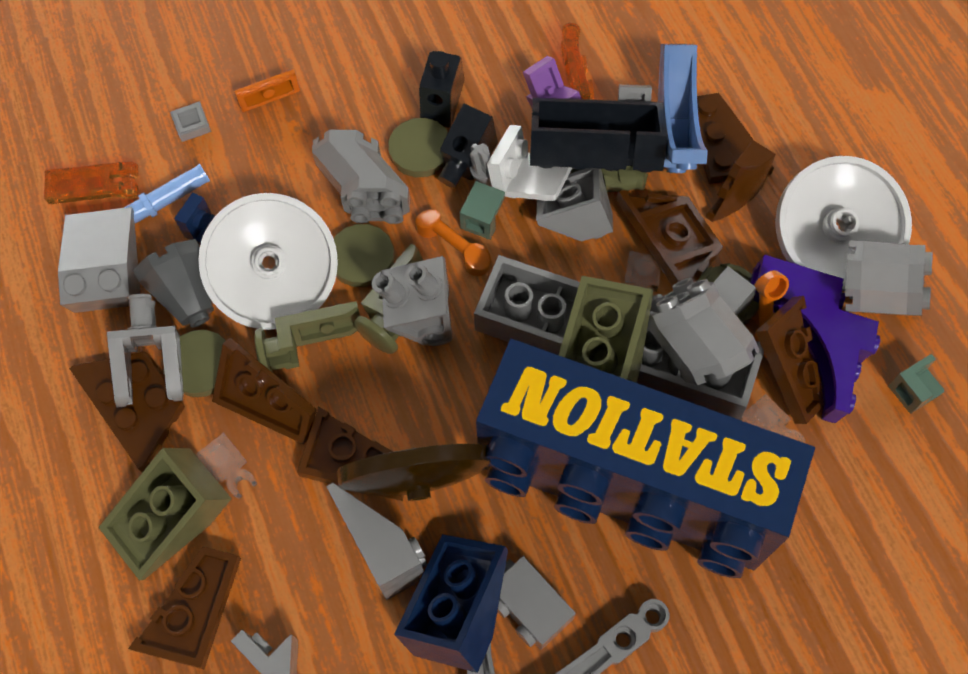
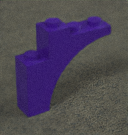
M764 255L753 268L750 283L754 285L762 275L773 270L779 271L788 278L789 288L786 294L779 300L774 301L773 312L775 313L792 297H805L807 308L801 309L804 327H810L812 340L808 342V350L814 362L817 363L824 399L821 419L836 423L854 409L856 403V395L853 394L854 382L857 381L860 375L861 363L870 355H874L879 347L880 336L877 335L879 321L841 310L845 301V293L842 292L843 278ZM755 290L753 300L759 303V292Z

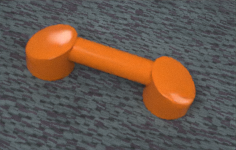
M427 209L418 214L415 224L419 235L425 238L439 235L464 255L465 269L469 274L482 276L489 271L491 257L486 247L479 243L468 242L442 222L438 210Z
M776 270L765 273L754 284L756 291L759 292V328L773 316L774 301L782 298L789 288L788 278ZM755 332V334H754L755 341H758V342H759L758 336H757V334H756V332Z

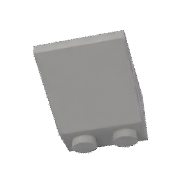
M128 207L65 215L58 266L60 305L74 313L129 306L128 296L140 294V283L133 272V269L138 265L133 208Z
M331 483L326 486L385 599L388 600L417 584L424 573L423 567L428 564L416 538L412 537L408 540L400 527L345 490L340 489L336 484Z

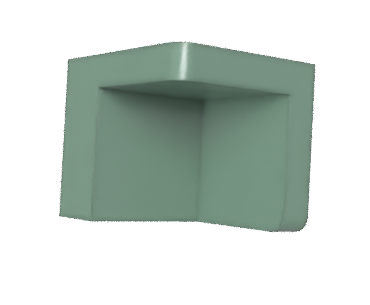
M475 181L459 212L461 229L491 240L496 230L495 217L505 199V192Z
M932 354L899 373L888 386L910 414L944 393V388L928 370L936 361Z

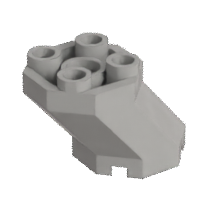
M328 130L324 133V139L320 141L319 137L313 140L312 154L315 164L341 194L343 209L351 214L352 221L360 224L368 223L369 221H385L389 224H399L403 221V215L410 212L409 189L381 157L377 140L371 138V143L364 140V134L358 130Z
M849 241V248L851 251H855V254L847 255L845 296L853 299V304H846V312L922 316V309L930 310L931 287H924V275H932L933 252H926V245Z
M687 278L674 284L672 292L664 296L657 294L652 297L647 328L679 368L685 382L695 385L707 383L704 376L714 373L716 380L725 378L751 364L754 360L753 354H758L759 348L755 338L721 298L714 282H708V279H703L694 283L692 278Z

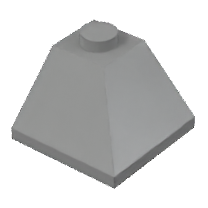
M586 168L568 175L555 201L537 200L536 221L538 225L581 242L592 238L598 239L613 232V213L601 169Z

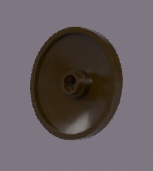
M448 444L400 450L367 457L340 467L337 470L338 485L340 489L362 494L382 496L407 495L408 501L424 500L431 498L430 491L457 484L490 467L491 459L486 457L488 446L481 444Z

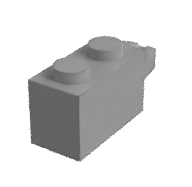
M524 556L516 563L511 559L506 562L497 612L503 618L510 615L518 624L515 631L529 647L536 644L542 650L574 620L576 613Z

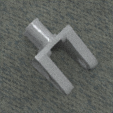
M443 256L381 270V272L374 276L372 288L383 297V320L386 330L427 346L444 345L452 340V325L448 304L449 282L446 260Z
M151 294L129 295L131 327L127 330L107 332L116 407H126L128 404H133L131 352H138L139 346L156 345L158 350H162L167 398L174 402L184 400L180 335L175 326H156L155 301L151 300Z

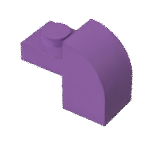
M546 56L523 71L531 93L526 96L531 108L533 97L581 99L579 91L564 86L555 59Z

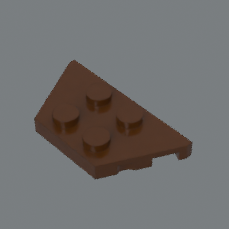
M618 191L615 199L671 285L673 286L687 278H692L694 283L697 282L719 255L723 245L690 198L676 195L667 197L656 193H648L646 198L629 196V191Z
M145 352L131 354L133 404H128L126 407H116L110 358L70 367L69 369L132 461L143 472L150 464L148 460L158 444H163L169 434L170 426L177 421L185 408L181 401L174 402L167 398L165 378Z

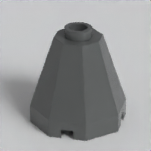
M196 239L176 242L164 247L167 253L161 257L156 252L146 256L133 269L139 283L183 326L190 324L193 328L207 322L210 319L209 314L214 311V307L200 277L198 261L200 246Z

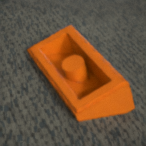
M291 69L237 89L234 93L242 112H246L300 91L295 71Z

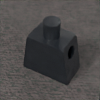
M432 51L429 53L419 87L420 118L437 121L443 127L451 128L465 81L462 58L460 56L442 51ZM435 95H439L443 102L437 104Z
M465 103L462 105L440 148V154L445 167L438 179L451 188L456 187L461 177L468 180L475 179L470 171L472 166L470 147L473 144H486L491 155L498 143L493 117Z

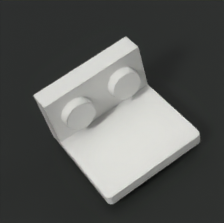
M509 125L487 162L492 187L504 191L505 197L555 201L572 170L571 167L541 168L539 166H530L528 141L524 139L522 126Z

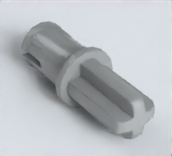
M475 143L470 147L471 174L476 181L491 186L487 162L490 159L489 148L484 143L480 145Z

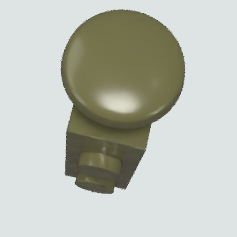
M410 244L402 255L397 258L391 268L423 261V258L417 247ZM372 289L361 302L371 320L358 316L354 324L361 336L372 346L384 353L393 354L398 350L395 340L400 335L384 328L383 297Z
M357 301L275 318L277 337L266 338L262 327L256 329L254 343L257 360L272 373L276 369L300 367L297 352L298 346L346 337L357 332L354 324L357 317L360 316Z

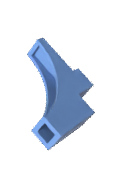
M661 44L658 102H663L668 133L664 167L667 168L666 172L685 173L686 170L697 169V164H707L708 150L702 140L698 117L697 45Z

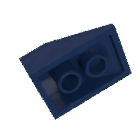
M442 534L394 633L414 656L478 673L494 634L508 554L506 546Z

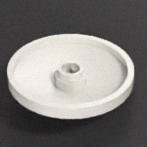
M834 156L809 165L788 183L777 206L775 225L779 246L788 262L843 278L842 291H845L847 255L855 254V251H851L849 248V241L909 245L912 232V217L903 190L887 171L873 162L862 158Z
M276 193L248 195L224 207L208 225L201 240L198 258L203 286L217 308L226 316L242 325L256 329L262 327L265 330L276 329L275 318L319 309L333 288L338 265L337 250L333 236L322 218L305 203L290 196ZM267 256L275 259V266L272 269L265 268L262 265L263 259Z

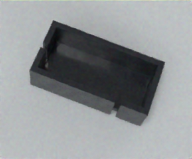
M533 97L530 166H539L541 168L571 167L576 170L599 168L608 171L626 170L627 166H633V170L644 173L663 171L668 139L663 102Z

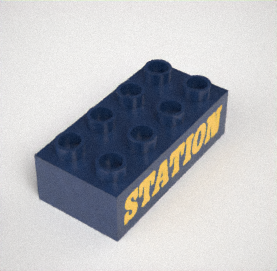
M511 338L476 420L477 444L488 446L486 457L491 459L490 467L486 469L488 472L485 482L494 489L511 496L526 497L531 486L558 496L554 508L561 514L576 521L595 524L599 513L628 523L625 536L647 548L666 551L671 540L700 550L697 563L701 567L729 578H741L744 568L755 571L789 538L815 447Z

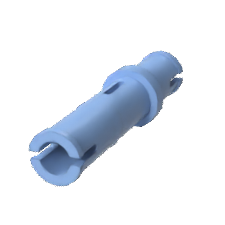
M199 163L196 167L170 180L148 194H145V192L138 195V200L124 208H133L135 223L150 215L153 218L158 215L157 211L184 197L201 185L210 182V179Z

